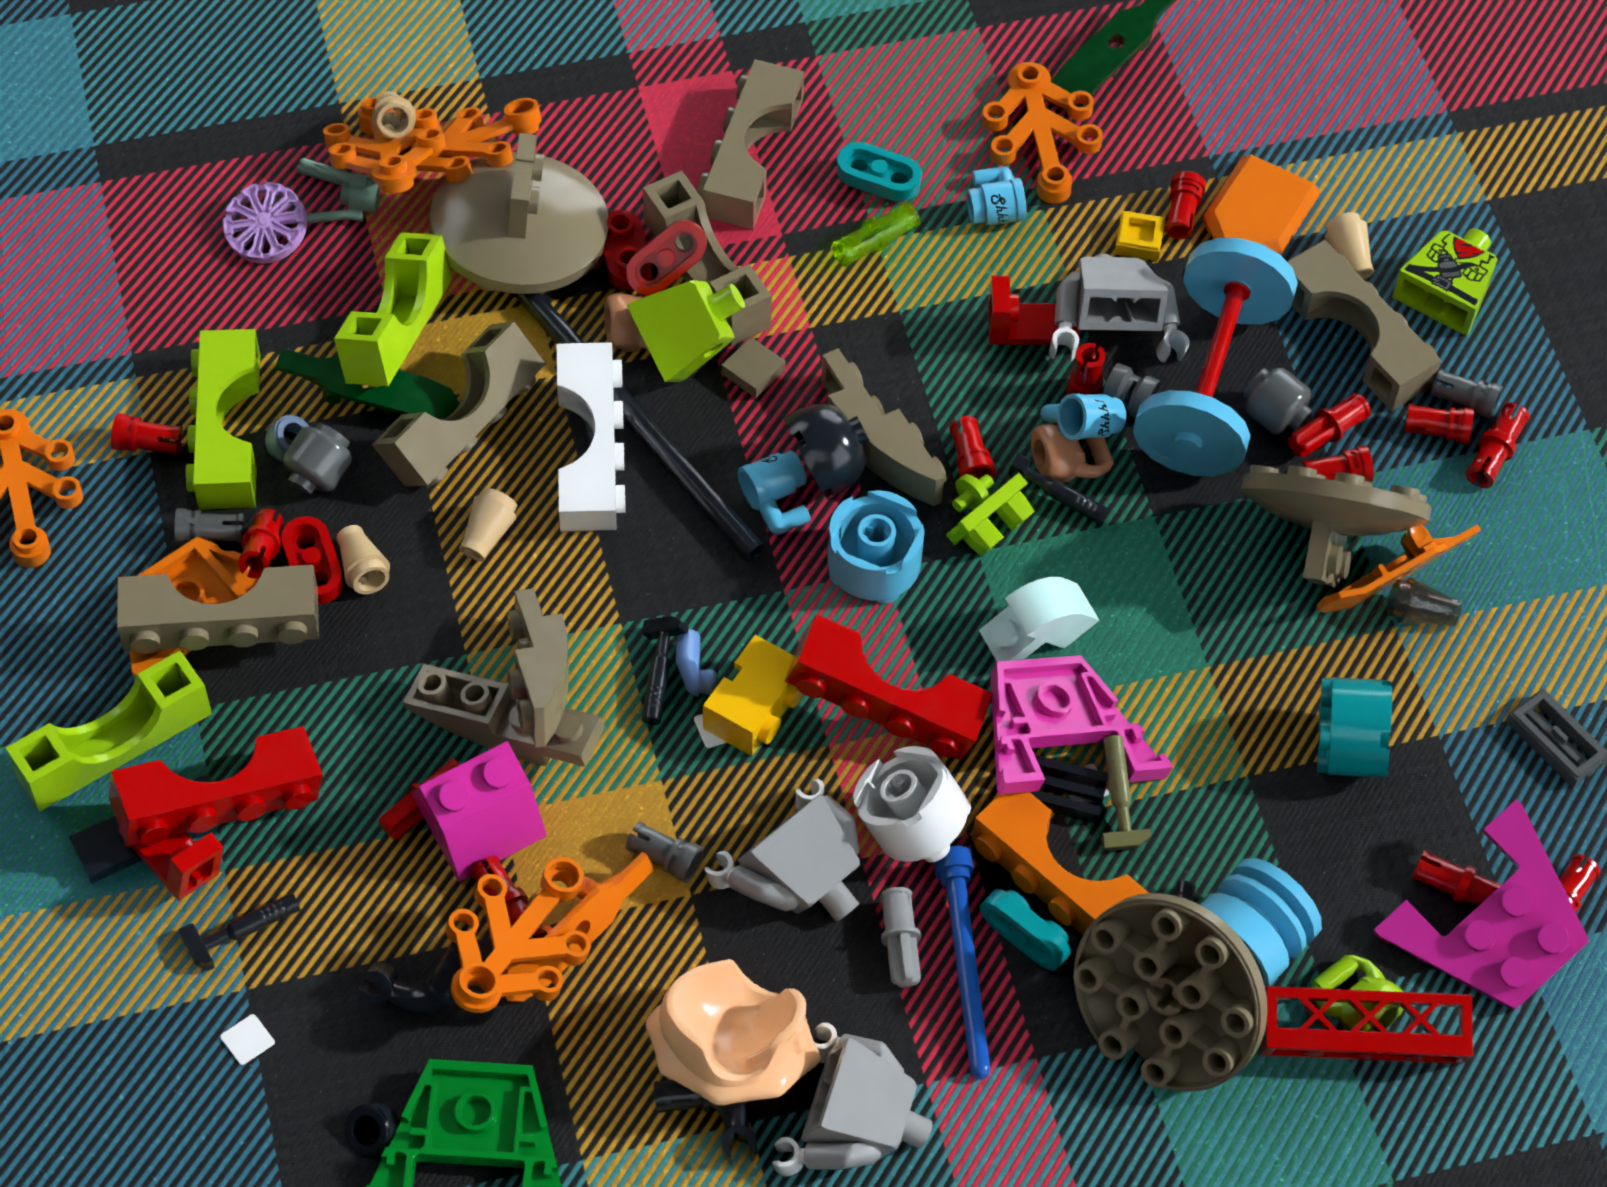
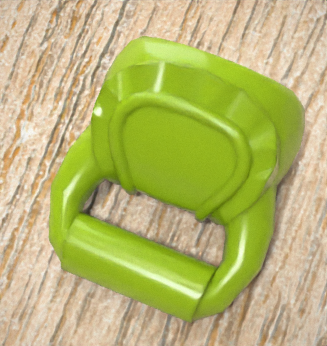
M1344 955L1311 982V988L1336 989L1360 970L1364 972L1366 977L1360 978L1359 982L1349 990L1403 992L1399 986L1386 980L1382 972L1370 960L1356 955ZM1315 1001L1319 1008H1321L1326 1003L1323 1001ZM1334 1002L1325 1011L1329 1016L1339 1019L1341 1026L1349 1031L1363 1019L1346 1002ZM1361 1003L1369 1012L1378 1005ZM1386 1004L1374 1017L1387 1029L1400 1016L1403 1009L1399 1005ZM1368 1023L1359 1030L1376 1032Z

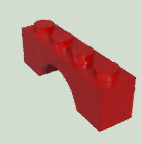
M819 614L814 616L802 634L784 681L796 686L806 696L825 699L840 706L845 713L853 717L867 718L885 726L895 736L911 738L929 746L934 753L940 756L954 757L960 761L976 743L993 693L951 674H948L938 684L923 690H906L893 686L880 678L868 664L862 649L861 633Z
M301 726L256 737L254 754L248 765L238 774L222 781L197 782L183 778L171 771L161 760L113 770L110 776L108 798L126 847L139 843L153 845L175 834L190 831L202 833L214 828L216 825L235 820L251 821L259 818L264 813L284 808L290 810L303 808L311 802L318 800L323 774L305 728Z

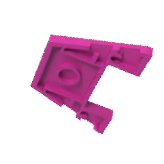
M1081 655L996 662L990 673L991 693H993L992 714L996 785L999 795L1039 791L1045 778L1032 748L1104 742L1103 739L1112 735L1123 736L1129 782L1166 779L1173 768L1169 759L1164 753L1157 756L1147 745L1142 736L1145 732L1139 724L1131 725L1115 706L1119 701Z
M1517 799L1485 827L1483 833L1518 868V871L1448 935L1442 936L1406 900L1373 930V933L1384 942L1391 943L1415 956L1416 959L1423 963L1436 967L1456 978L1460 983L1512 1011L1518 1009L1589 943V939L1523 805Z

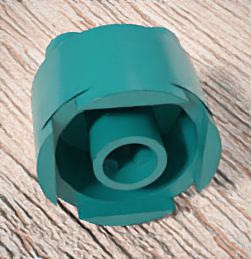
M1336 677L1322 678L1321 702L1319 705L1318 731H1320V739L1318 744L1317 773L1387 778L1390 755L1388 745L1392 718L1391 681Z

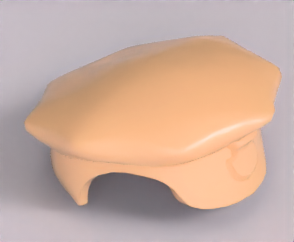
M731 959L707 963L693 968L680 976L668 988L662 1003L656 1007L646 1020V1030L655 1051L660 1073L715 1105H728L780 1097L796 1081L817 1066L821 1060L819 1050L814 1043L805 1016L806 1001L804 996L793 988H786L778 994L759 987Z

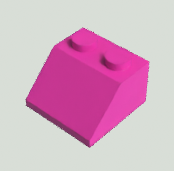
M508 741L420 785L412 794L458 882L471 876V869L479 861H481L485 869L489 866L485 861L486 857L494 855L501 861L547 836L532 786Z

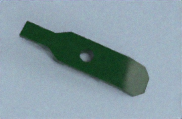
M1145 0L1139 6L1120 10L1065 62L1052 78L1051 83L1070 93L1085 91L1093 96L1111 76L1113 78L1116 76L1117 71L1138 50L1143 51L1149 45L1155 23L1177 0ZM1112 43H1120L1123 46L1120 48H1112L1109 45ZM1076 104L1075 106L1082 108L1085 105Z
M282 348L275 366L277 371L302 377L322 387L323 399L330 404H339L342 398L382 409L385 415H389L390 412L397 414L426 412L440 420L451 415L459 405L451 388L427 377L401 370L397 371L388 387L378 386L373 389H364L359 384H346L339 356L321 359Z

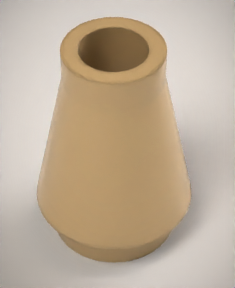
M387 91L380 94L372 112V123L375 130L383 137L389 139L402 138L409 134L416 122V112L413 105L395 92ZM390 108H396V110L391 113L386 112V110Z
M1355 212L1340 214L1329 220L1325 225L1327 230L1324 237L1325 240L1337 252L1342 253L1348 259L1350 266L1363 279L1370 277L1374 273V269L1371 263L1367 222L1361 220L1359 214Z
M491 488L484 489L481 496H475L464 539L459 550L473 560L484 561L489 551L516 520L517 517L514 512L517 508V503L508 495Z
M350 525L340 530L336 540L340 547L346 584L360 594H372L381 590L389 581V561L368 539L360 526Z

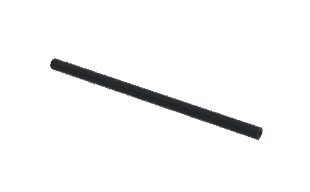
M512 293L556 344L585 343L543 294ZM624 386L614 387V401H623V421L746 561H752L760 556L765 548L763 543Z

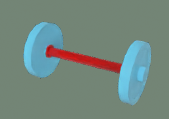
M1216 238L1201 243L1190 253L1185 268L1183 282L1188 295L1201 308L1219 317L1196 391L1168 390L1150 395L1140 404L1135 418L1133 434L1138 446L1154 461L1171 470L1192 476L1215 477L1231 473L1243 463L1250 440L1247 425L1231 407L1213 398L1236 323L1265 324L1279 320L1291 309L1298 284L1293 268L1280 254L1260 243L1241 238Z

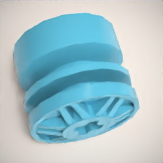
M1257 858L1243 859L1219 885L1218 893L1210 894L1200 904L1220 917L1242 939L1256 961L1265 988L1271 986L1289 966V959L1297 958L1306 945H1309L1322 930L1319 911L1303 887L1283 870L1270 862Z

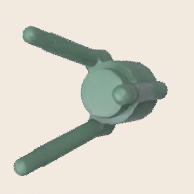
M306 158L299 160L300 165L297 167L299 174L342 185L340 204L348 205V210L307 214V224L338 220L363 222L365 212L376 214L381 191L378 189V184L371 177L336 169ZM295 222V223H289V224H285V225H297L298 223Z

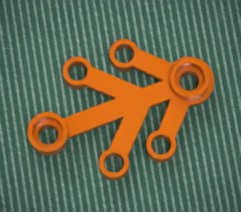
M1023 62L1010 70L1008 75V86L1010 89L999 102H990L983 108V126L990 131H1001L1008 124V116L1022 102L1026 103L1027 113L1007 135H1000L992 140L990 157L996 164H1011L1016 159V153L1019 148L1033 134L1042 167L1037 177V195L1046 203L1059 204L1066 201L1071 195L1072 176L1059 163L1052 132L1075 144L1076 148L1084 154H1094L1100 150L1103 133L1096 125L1085 124L1079 127L1048 110L1043 100L1044 98L1066 109L1072 119L1082 121L1088 119L1093 113L1094 99L1091 94L1085 91L1070 93L1051 83L1050 73L1044 66L1034 62ZM1076 104H1083V105H1085L1086 107L1080 108V107H1077V106H1075V105H1076ZM990 115H999V116H1001V117H1000V118H992V117H990ZM1085 137H1091V138H1093V139H1095V140H1094V141H1086V140H1084L1083 138H1085ZM1000 148H1006V149H1008V150H1010V151H1008V152H1000V151H998V149H1000Z
M378 97L367 98L361 102V108L358 110L359 124L362 132L373 134L374 141L352 136L349 126L344 123H334L326 126L323 129L325 146L329 148L331 166L336 169L347 168L371 174L373 181L378 184V189L384 193L395 194L407 191L414 185L413 179L417 175L416 166L433 153H438L445 148L444 133L438 126L437 112L430 108L415 110L416 122L412 131L402 138L389 139L380 135L372 123V112ZM393 108L386 110V112H393ZM418 141V146H416L403 156L398 155L402 151L407 149L409 146H411L413 143ZM356 153L377 157L380 160L360 157Z
M520 98L511 101L504 108V119L485 126L479 108L469 107L460 110L456 114L455 121L444 132L445 148L438 153H433L418 164L416 170L445 172L447 181L458 183L464 181L472 174L468 157L486 158L487 164L492 167L508 166L514 160L510 143L506 141L484 143L482 141L513 131L517 136H519V133L534 134L539 130V123L542 120L537 100ZM418 141L413 143L411 146H409L407 149H405L398 155L403 156L404 154L418 146ZM445 155V156H454V157H451V158H441L440 156Z
M14 409L0 410V453L2 454L4 464L0 468V500L9 490L16 531L11 536L9 543L13 558L22 567L34 568L48 560L51 554V547L46 533L35 525L28 486L55 499L56 504L64 509L78 506L83 500V492L80 482L76 478L65 476L58 479L22 460L21 449H24L46 459L49 467L53 470H67L75 462V454L71 443L65 439L49 441L30 431L29 421L23 413ZM11 427L8 430L2 431L4 428ZM58 452L67 453L61 458L53 457ZM67 489L75 490V492L69 496L60 495L63 491ZM35 540L29 545H23L26 541Z
M557 857L547 863L540 881L542 890L512 927L505 902L507 884L504 879L495 874H487L479 879L474 892V898L479 906L485 908L494 949L484 962H482L475 936L479 927L477 915L468 909H457L451 913L446 925V934L457 945L461 968L454 974L450 990L454 1001L462 1009L472 1013H484L496 1007L502 996L531 993L542 1001L554 1000L559 995L564 983L563 975L556 967L544 965L539 967L535 973L503 975L502 973L513 962L560 958L564 963L576 966L582 964L587 959L591 949V941L582 931L571 930L563 936L530 939L558 903L568 902L578 895L584 880V873L576 861L567 857ZM561 881L565 883L568 888L559 887L555 885L553 882ZM483 888H494L499 895L489 896L483 891ZM464 922L469 925L470 930L461 931L455 927L454 923ZM575 943L579 945L582 952L569 950L567 944ZM539 979H549L554 983L555 987L546 988L540 984ZM478 986L484 991V994L474 993L468 987Z

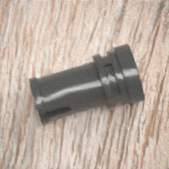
M1444 369L1439 370L1436 376L1437 382L1453 388L1434 383L1430 396L1474 409V414L1491 420L1499 402L1503 386L1480 380L1478 383L1446 372Z
M176 508L174 526L176 546H183L195 537H200L210 542L242 544L244 513L201 514V510L191 511L186 508Z
M641 821L634 826L633 831L637 832L638 835L635 836L630 833L626 843L627 851L638 855L641 852L646 853L651 861L663 866L665 872L675 876L676 879L684 883H688L694 877L703 859V847L681 838L675 840L646 826Z

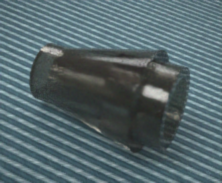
M1409 577L1406 581L1397 579L1389 594L1387 614L1397 617L1398 623L1440 624L1454 627L1460 617L1462 601L1452 598L1412 577Z

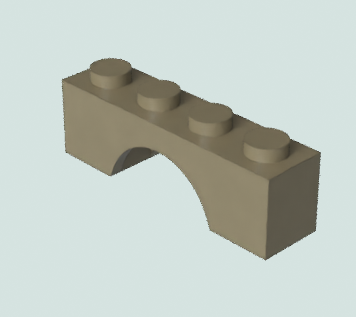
M755 59L749 75H741L736 92L737 105L736 107L730 106L726 112L723 125L725 135L723 140H715L710 157L712 168L710 173H702L698 184L697 192L704 201L708 219L754 229L766 198L767 169L758 164L749 155L748 150L762 137L792 130L803 102L804 71Z
M681 170L643 187V220L655 237L670 224L678 220L693 221L705 232L707 238L705 253L694 266L682 275L686 282L692 280L706 281L713 293L733 284L740 292L745 308L726 318L734 333V339L730 342L731 346L770 329L771 294L749 264L739 268L725 254L712 230L703 199ZM682 234L676 238V244L682 250H688L693 246V241L688 235Z
M1323 240L1287 261L1293 268L1298 282L1291 306L1305 320L1315 318L1339 320L1354 327L1363 335L1371 350L1363 382L1391 411L1433 387L1442 361L1435 349L1429 343L1423 342L1408 326L1406 319L1400 313L1392 310L1379 296L1377 289L1370 282H1366L1350 266L1348 259L1342 253L1337 252L1326 240Z
M514 321L489 325L461 354L466 369V388L459 406L451 415L440 420L426 412L401 414L372 444L405 487H430L443 479L448 473L446 466L456 456L463 455L473 448L478 441L476 435L485 426L491 425L502 418L507 412L505 405L514 396L526 392L536 382L534 376L546 363Z
M314 565L264 568L259 580L251 590L235 600L220 604H204L186 598L175 589L167 574L118 577L117 629L124 652L135 651L137 653L149 654L159 649L173 648L195 651L202 650L207 646L234 645L236 647H250L256 643L283 642L286 644H298L305 640L319 639L318 587Z

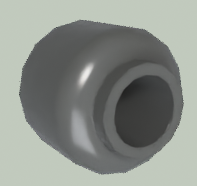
M1276 367L1271 371L1263 368L1249 383L1242 395L1247 400L1245 413L1273 435H1280L1289 428L1295 432L1305 424L1313 410L1307 407L1311 399V389L1282 367Z
M318 423L316 427L308 426L300 429L282 458L285 469L291 474L287 481L307 495H311L315 489L321 492L333 491L352 462V455L347 448L350 442L342 434L322 423Z

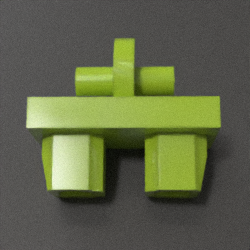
M1018 473L990 496L988 490L994 486V481L989 475L985 474L979 480L969 474L961 476L955 483L959 496L952 501V505L958 512H962L967 507L973 511L963 518L946 536L954 545L964 539L982 557L1004 538L988 519L996 512L1013 531L1035 512L1020 491L1028 484L1027 481Z

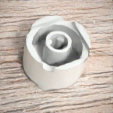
M921 746L903 747L893 751L897 757L885 764H882L878 759L865 770L854 790V804L857 807L861 821L889 857L904 862L925 859L927 862H936L947 855L950 850V843L953 842L963 829L967 816L971 811V804L934 751Z

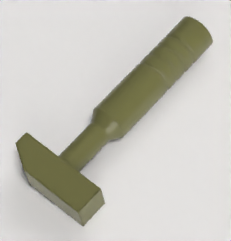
M1107 736L1103 740L1111 801L1117 811L1119 832H1108L1101 835L1102 850L1137 849L1151 838V829L1131 830L1129 815L1131 794L1123 736Z

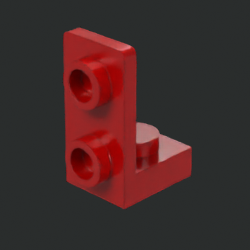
M992 276L988 301L989 344L1051 345L1053 333L1059 329V326L1055 325L1056 303H1019V295L1010 293V276ZM1076 325L1075 327H1072V330H1074L1080 338L1079 329Z
M187 832L168 836L157 844L144 845L139 843L131 846L177 901L219 875L224 848L212 832L197 842Z

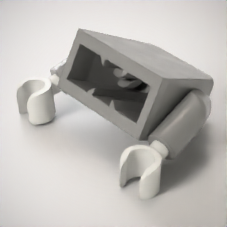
M1104 253L1094 257L1081 258L1078 271L1071 272L1061 282L1056 292L1055 325L1059 326V329L1053 333L1049 349L1050 357L1055 359L1058 345H1066L1071 350L1070 361L1075 358L1079 336L1072 330V327L1077 325L1079 330L1162 331L1163 329L1164 337L1156 349L1158 359L1161 362H1166L1171 348H1173L1177 353L1178 361H1181L1189 347V339L1185 333L1177 330V326L1181 322L1175 290L1172 284L1157 276L1139 258L1111 257L1109 254Z
M813 779L810 782L812 795H805L799 788L795 789L797 811L741 856L738 861L742 866L735 867L731 855L726 851H720L716 854L718 863L725 869L715 872L709 867H705L709 884L717 889L730 887L752 900L782 911L792 910L797 914L811 907L819 900L832 918L838 922L860 904L842 882L844 878L860 866V860L857 856L859 845L855 818L831 796L825 795L824 783L820 779Z
M829 1023L819 1024L815 1028L816 1036L818 1039L828 1042L825 1044L815 1043L820 1053V1063L825 1064L801 1136V1140L807 1142L805 1148H799L797 1142L792 1138H780L775 1143L776 1150L778 1152H793L794 1156L786 1162H772L775 1170L780 1175L793 1176L801 1170L803 1164L810 1170H841L872 1165L877 1160L895 1151L901 1141L918 1149L922 1148L930 1136L933 1122L910 1110L917 1085L914 1079L904 1073L903 1067L887 1045L881 1041L850 1034H844L840 1038L837 1037V1032L833 1025Z

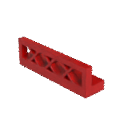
M1267 986L1265 988L1268 1011L1267 1024L1259 1046V1056L1464 1064L1473 1057L1472 995ZM1277 1000H1297L1311 1017L1300 1028H1277ZM1310 1001H1323L1326 1003L1318 1010ZM1334 1002H1346L1363 1019L1350 1031L1337 1030L1325 1018L1323 1013ZM1361 1003L1378 1005L1369 1012ZM1386 1004L1399 1005L1414 1021L1402 1033L1388 1032L1374 1015ZM1412 1005L1429 1007L1420 1014ZM1437 1006L1459 1007V1035L1440 1034L1425 1018ZM1314 1021H1317L1324 1029L1307 1028ZM1368 1023L1376 1032L1359 1030ZM1419 1025L1427 1034L1410 1032Z

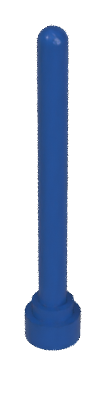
M950 846V850L944 858L933 862L935 877L940 879L941 885L947 888L970 1072L974 1078L982 1080L989 1076L991 1068L966 887L970 882V875L974 873L971 849L967 847Z

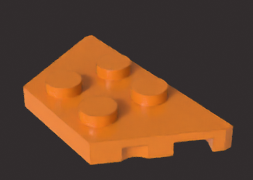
M195 537L137 575L167 574L172 585L179 593L190 600L204 604H220L235 600L251 590L259 580V578L247 577L250 570L249 565L243 574L239 570L238 560L241 553L224 551L217 544L200 537ZM184 648L159 649L149 654L129 651L134 681L138 673L179 650L184 656L192 650Z

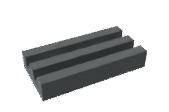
M1544 688L1512 710L1507 716L1505 722L1573 789L1581 783L1584 777L1588 778L1594 774L1596 768H1601L1607 764V750ZM1538 706L1557 726H1552L1535 708ZM1568 737L1572 739L1590 757V759L1587 760L1577 749H1575L1567 741Z

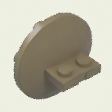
M519 133L517 152H512L514 160L508 166L492 167L487 164L486 158L479 157L470 161L472 169L470 177L458 183H451L445 178L433 196L430 208V233L443 236L447 264L457 273L476 283L485 291L497 290L518 294H544L547 291L567 286L584 276L595 266L603 254L609 228L607 226L608 211L601 194L579 171L561 161L546 157L544 154H537V135Z
M1251 465L1250 472L1242 477L1240 491L1249 499L1277 517L1311 530L1303 578L1312 581L1320 587L1338 589L1340 579H1347L1351 563V552L1345 551L1348 536L1386 535L1409 530L1430 522L1432 507L1426 502L1427 496L1420 494V490L1415 488L1392 485L1391 491L1372 487L1373 483L1364 481L1365 477L1341 472H1336L1335 480L1325 479V476L1317 474L1315 469L1294 465L1288 466L1287 474L1278 473L1279 469Z
M1147 893L1128 897L1115 903L1100 914L1085 931L1076 952L1073 974L1074 986L1082 1016L1092 1035L1098 1041L1101 1052L1106 1057L1118 1060L1133 1049L1146 1059L1141 1066V1077L1146 1083L1156 1088L1161 1087L1186 1092L1202 1091L1223 1084L1234 1077L1253 1058L1261 1044L1267 1024L1268 1011L1265 986L1256 961L1236 932L1220 917L1205 907L1185 898L1161 893Z

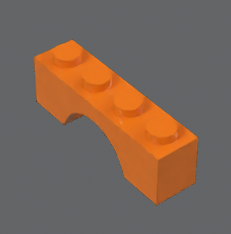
M1030 792L999 795L975 817L972 841L978 852L990 862L997 861L1011 873L1013 881L1021 890L1028 894L1034 893L1048 905L1050 913L1057 921L1066 926H1073L1082 935H1084L1091 923L1100 914L1115 903L1128 897L1149 893L1127 874L1111 880L1092 881L1077 877L1062 868L1052 856L1046 839L1052 811Z

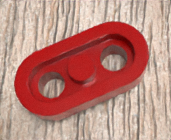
M612 211L608 213V236L602 254L610 283L617 289L635 291L628 283L626 277L628 264L625 263H629L631 257L647 244L641 220L629 211ZM646 263L642 266V273L647 278L652 276V263Z
M678 220L670 224L631 257L626 268V277L629 285L636 292L643 295H652L667 288L703 257L707 247V238L703 229L697 223L690 220ZM685 234L690 236L693 246L688 250L680 249L676 244V238L679 235ZM646 263H653L658 268V275L654 278L645 277L642 273V266Z
M302 516L291 520L286 524L281 534L288 566L314 565L316 582H326L325 585L317 586L318 604L329 603L341 593L343 577L328 529L321 520L315 517ZM306 543L314 545L306 549L300 548V546Z

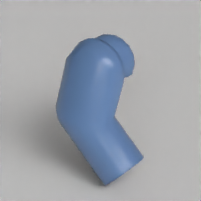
M689 629L687 634L677 636L675 662L687 692L696 697H699V694L711 695L716 688V672L713 669L700 670L701 637L697 631Z

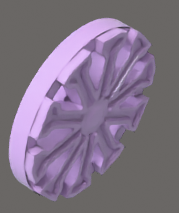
M264 182V184L259 185L252 184L243 189L237 197L234 196L227 205L226 215L223 218L224 235L231 248L241 258L258 264L273 263L287 257L300 245L307 230V213L298 196L289 188L272 182ZM265 193H266L265 199H264V202H263V205H262L261 202H260V200H259L258 195H261V194H265ZM277 195H283L284 197L275 204ZM250 200L253 210L243 206V204ZM290 206H296L294 211L285 212ZM236 215L246 218L234 221ZM298 223L297 228L293 229L285 226V224ZM244 231L239 237L234 238L235 232ZM281 236L288 239V243L284 246L278 242ZM254 239L252 248L248 251L245 250V246ZM269 243L271 247L269 253L263 254L264 244Z

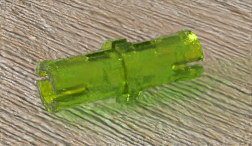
M906 201L901 206L877 219L870 217L863 221V227L840 240L834 241L831 244L833 254L843 267H848L852 262L874 250L881 252L889 248L890 241L913 228L919 227V215L913 205ZM890 227V228H888V229H886V230H884V231L878 233L876 236H874V237L868 239L869 237L875 235L877 232L883 230L884 228Z

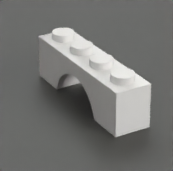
M612 342L556 344L558 404L560 407L580 415L589 424L594 433L593 441L583 456L575 462L558 469L560 531L617 530L616 513H626L625 485H616L615 471H625L624 443H615L614 429H624L623 401H614V387H623L622 360H613Z

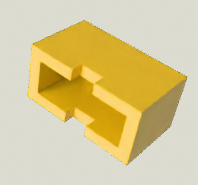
M754 635L734 663V667L740 670L733 681L724 677L704 703L703 729L750 756L754 755L762 742L769 744L780 728V717L788 706L792 709L795 708L804 695L796 686L784 682L794 655Z

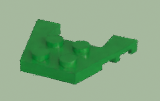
M429 1059L401 1115L402 1121L389 1147H385L381 1155L382 1161L370 1185H366V1187H413L416 1164L418 1162L523 1168L522 1187H562L533 1065Z

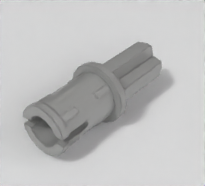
M905 887L889 888L880 895L885 931L881 934V943L887 946L891 982L898 985L899 988H908L909 986L917 985L921 980L917 943L921 940V932L918 928H915L912 891Z

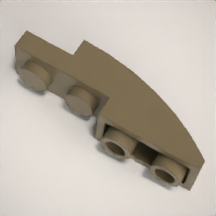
M839 348L823 354L821 382L830 394L828 395V404L840 408L848 419L857 416L870 441L862 444L866 457L865 466L893 487L915 499L932 506L942 503L943 486L947 480L946 472L941 461L936 456L931 458L925 449L923 437L917 425L913 422L908 423L900 409L885 414L880 400L875 395L870 397L863 386L862 375L854 362L848 363Z
M534 588L515 591V610L508 611V625L512 640H518L517 649L515 650V670H508L507 678L511 699H519L517 700V712L521 729L530 730L535 748L545 747L555 733L567 703L569 686L568 642L563 614L543 616Z
M423 664L403 701L405 708L449 732L491 749L508 741L518 759L547 766L550 758L585 767L605 728L600 716L565 708L563 717L547 745L535 748L530 730L521 729L517 712V700L519 699H511L508 684Z

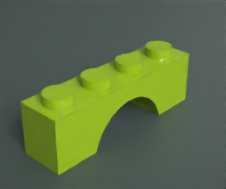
M400 232L384 258V290L377 312L351 311L334 338L346 384L367 385L369 387H388L452 281L450 266L446 261L442 235Z
M256 330L200 331L199 349L191 350L193 377H198L197 387H190L189 389L191 415L196 414V425H188L187 431L189 453H194V464H186L187 491L195 492L199 510L256 508L257 468L252 443L232 436L222 427L224 418L232 407L241 400L259 393L260 351Z
M179 650L138 673L126 697L102 717L90 723L72 728H61L48 723L5 748L15 776L40 812L212 715L204 683Z

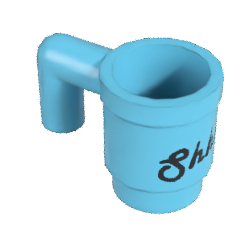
M1002 166L972 171L974 188L967 189L966 192L967 209L971 224L984 223L987 226L1026 220V199L1022 181L1020 178H1014L1012 171L1008 167Z
M1069 394L1061 400L1060 404L1045 405L1040 412L1041 418L1044 421L1058 423L1061 433L1069 440L1109 437L1111 434H1117L1122 431L1126 423V409L1123 402L1117 397H1110L1106 394Z
M791 450L783 454L777 452L752 464H746L738 468V481L746 500L753 509H759L769 530L773 534H783L811 521L809 511L805 505L781 513L776 503V500L793 494L796 488L806 484L804 467L795 452Z

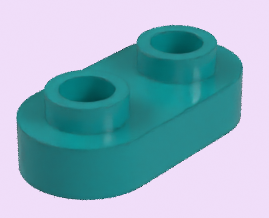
M853 142L845 145L837 156V175L842 182L851 187L892 201L910 200L920 191L922 171L917 162L911 158L863 142Z
M996 889L981 903L980 911L987 923L1041 967L1054 971L1070 956L1069 937L1063 928L1051 920L1044 921L1030 910L1026 900L1013 890L1006 892Z

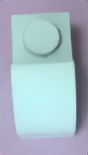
M1047 577L1028 583L1005 597L1009 606L979 629L997 662L1024 660L1045 642L1065 649L1100 620L1078 583L1062 577Z

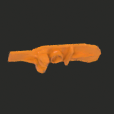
M1477 524L1456 537L1433 539L1423 525L1409 529L1400 539L1401 545L1407 554L1400 556L1385 567L1382 563L1379 564L1372 572L1348 587L1324 597L1317 604L1318 612L1328 613L1356 606L1418 571L1443 554L1472 539L1481 531L1480 527Z
M641 852L622 872L601 883H597L584 876L582 886L577 895L579 903L569 910L554 928L545 924L542 927L545 934L543 938L563 936L568 931L579 930L584 932L592 943L614 921L623 901L654 871L648 855ZM575 943L567 944L569 950L582 952L579 945ZM560 958L513 962L509 964L502 975L535 973L539 967L544 965L554 966L562 973L569 965ZM546 978L539 979L540 984L544 987H548L552 983L551 980ZM533 994L505 996L507 1001L523 1002L533 996Z

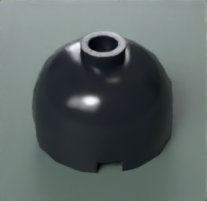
M824 403L800 408L784 417L791 435H795L798 441V449L820 490L824 492L827 500L845 491L858 480L864 471L866 463L862 444L870 441L857 416L848 419L840 408Z

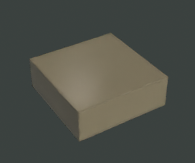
M750 337L722 364L721 374L757 398L785 371L786 361Z

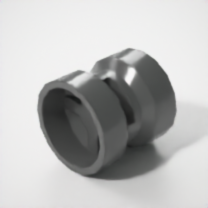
M1117 363L1109 375L1102 394L1119 398L1123 402L1129 417L1135 419L1140 404L1150 395L1159 392L1161 381L1149 375L1144 377L1133 374L1130 367Z

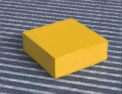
M1122 210L1114 254L1158 261L1165 217Z

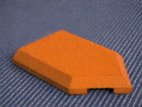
M1252 154L1242 156L1205 212L1203 221L1208 233L1212 234L1213 239L1241 238L1260 243L1282 256L1319 198L1320 190L1315 183Z

